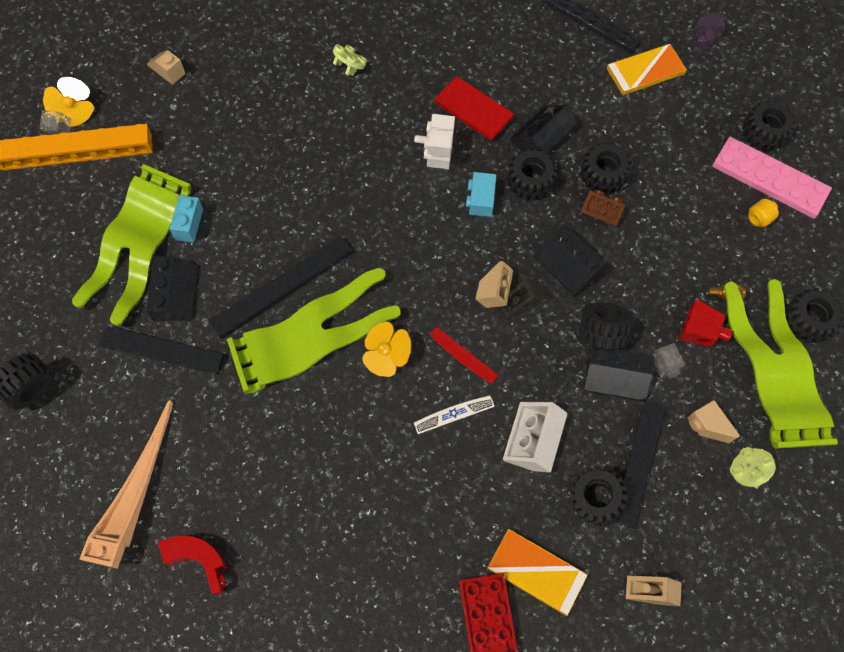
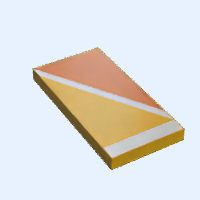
M671 44L608 64L607 66L608 72L622 95L684 75L687 71Z
M510 529L506 532L487 568L495 574L504 573L506 581L565 616H568L587 577L586 573Z

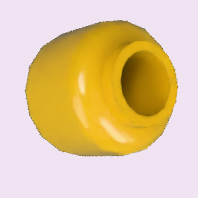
M761 199L749 209L748 217L750 222L755 226L766 227L778 218V206L774 201Z

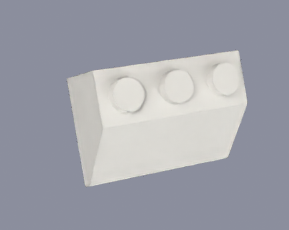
M520 402L503 460L532 471L551 472L567 412L553 402Z

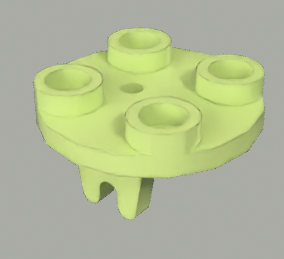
M336 44L332 51L335 55L334 65L341 66L342 63H345L348 66L345 72L347 76H353L357 69H364L367 63V59L357 55L355 49L349 45H346L344 48Z
M746 447L733 460L730 472L739 484L758 489L760 485L767 482L774 475L776 469L775 460L769 452L763 449Z

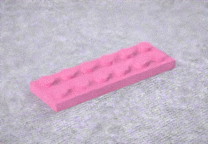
M732 137L728 138L712 167L813 219L820 212L832 187Z

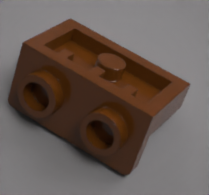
M595 189L594 192L589 191L581 213L616 227L625 204L622 203L623 200L613 196L612 199L607 198L604 192Z

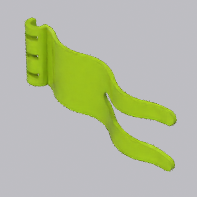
M145 164L141 166V176H134L124 205L118 216L105 230L101 242L99 261L93 275L81 286L72 299L75 307L82 308L111 279L117 267L121 250L129 248L127 285L110 317L111 323L115 326H119L124 322L130 311L140 302L145 293L151 261L156 249L170 231L180 187L182 188L181 196H190L191 185Z
M382 268L368 271L342 289L311 301L290 318L279 324L243 333L244 336L240 339L228 338V345L243 392L246 394L255 393L264 389L266 384L297 376L311 368L329 353L368 335L369 331L377 324L398 318L400 316V308L398 306H391L377 310L367 317L345 326L328 330L322 328V323L325 320L346 309L368 288L382 281L385 278V271ZM247 346L245 350L236 351V349H240ZM253 363V365H251L250 367H241L242 365ZM258 379V382L255 384L247 385L246 383Z
M773 279L767 284L769 325L774 340L782 350L780 355L775 354L752 329L737 284L734 282L726 283L724 291L729 325L731 330H733L732 333L735 339L746 351L753 365L758 396L773 425L770 428L772 446L775 449L837 445V438L833 439L831 436V428L834 427L832 417L817 392L811 358L802 343L794 336L787 323L781 283ZM819 428H821L822 439L818 435ZM800 429H802L803 441H801L799 436ZM781 430H783L784 442L780 438Z

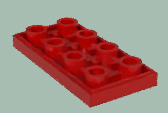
M457 76L434 99L435 104L490 141L514 117L512 112Z
M504 573L459 580L470 651L518 652Z

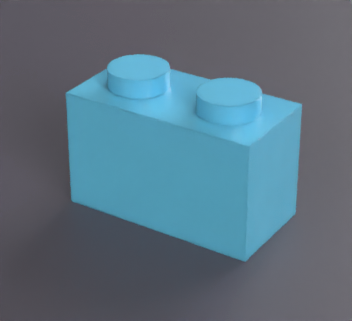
M474 172L473 179H469L468 191H471V196L467 195L466 207H470L469 215L492 217L496 174Z
M179 195L170 225V231L175 240L194 243L203 212L199 198Z

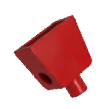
M696 299L689 309L679 339L700 345L713 346L718 338L729 341L733 330L722 326L725 319L724 314Z

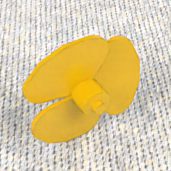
M72 77L61 78L57 83L58 89L55 87L45 89L43 103L45 111L53 121L60 122L63 120L67 127L82 125L91 117L94 105L89 101H80L87 99L90 95L89 88L82 81Z
M390 322L379 323L369 331L365 339V347L371 351L363 355V363L369 371L384 377L393 376L397 371L396 366H404L411 354L409 333L404 329H400L392 338L394 327Z

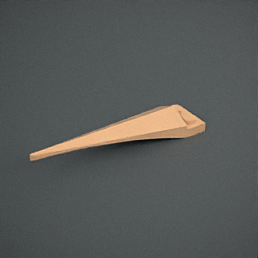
M171 400L167 402L145 449L124 485L88 536L79 560L118 569L125 547L130 546L173 407Z

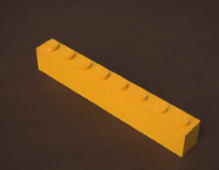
M136 124L115 128L0 140V169L3 171L153 153L152 134L147 124Z

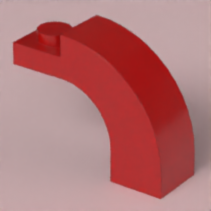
M175 536L158 542L165 565L170 567L187 560L198 561L205 569L212 594L219 596L225 593L226 579L224 574L219 573V571L226 569L227 565L221 554L214 547L192 536Z

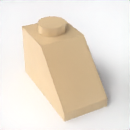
M168 50L159 53L147 63L151 69L172 85L185 75L181 60Z
M500 261L479 281L476 300L486 308L507 306L513 270L505 262Z
M715 401L696 410L688 417L691 428L698 432L700 436L726 443H731L740 436Z
M627 576L626 599L657 605L680 606L681 582L668 577Z

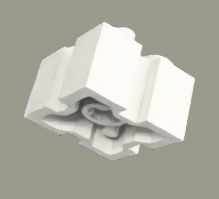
M432 114V120L427 123V136L415 135L414 142L424 144V159H427V167L449 169L455 116Z

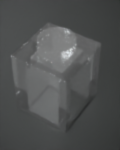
M42 110L40 129L51 135L69 133L71 118L61 112Z
M675 343L656 349L652 354L654 355V365L661 378L666 376L673 378L681 374L680 371L685 366V363Z

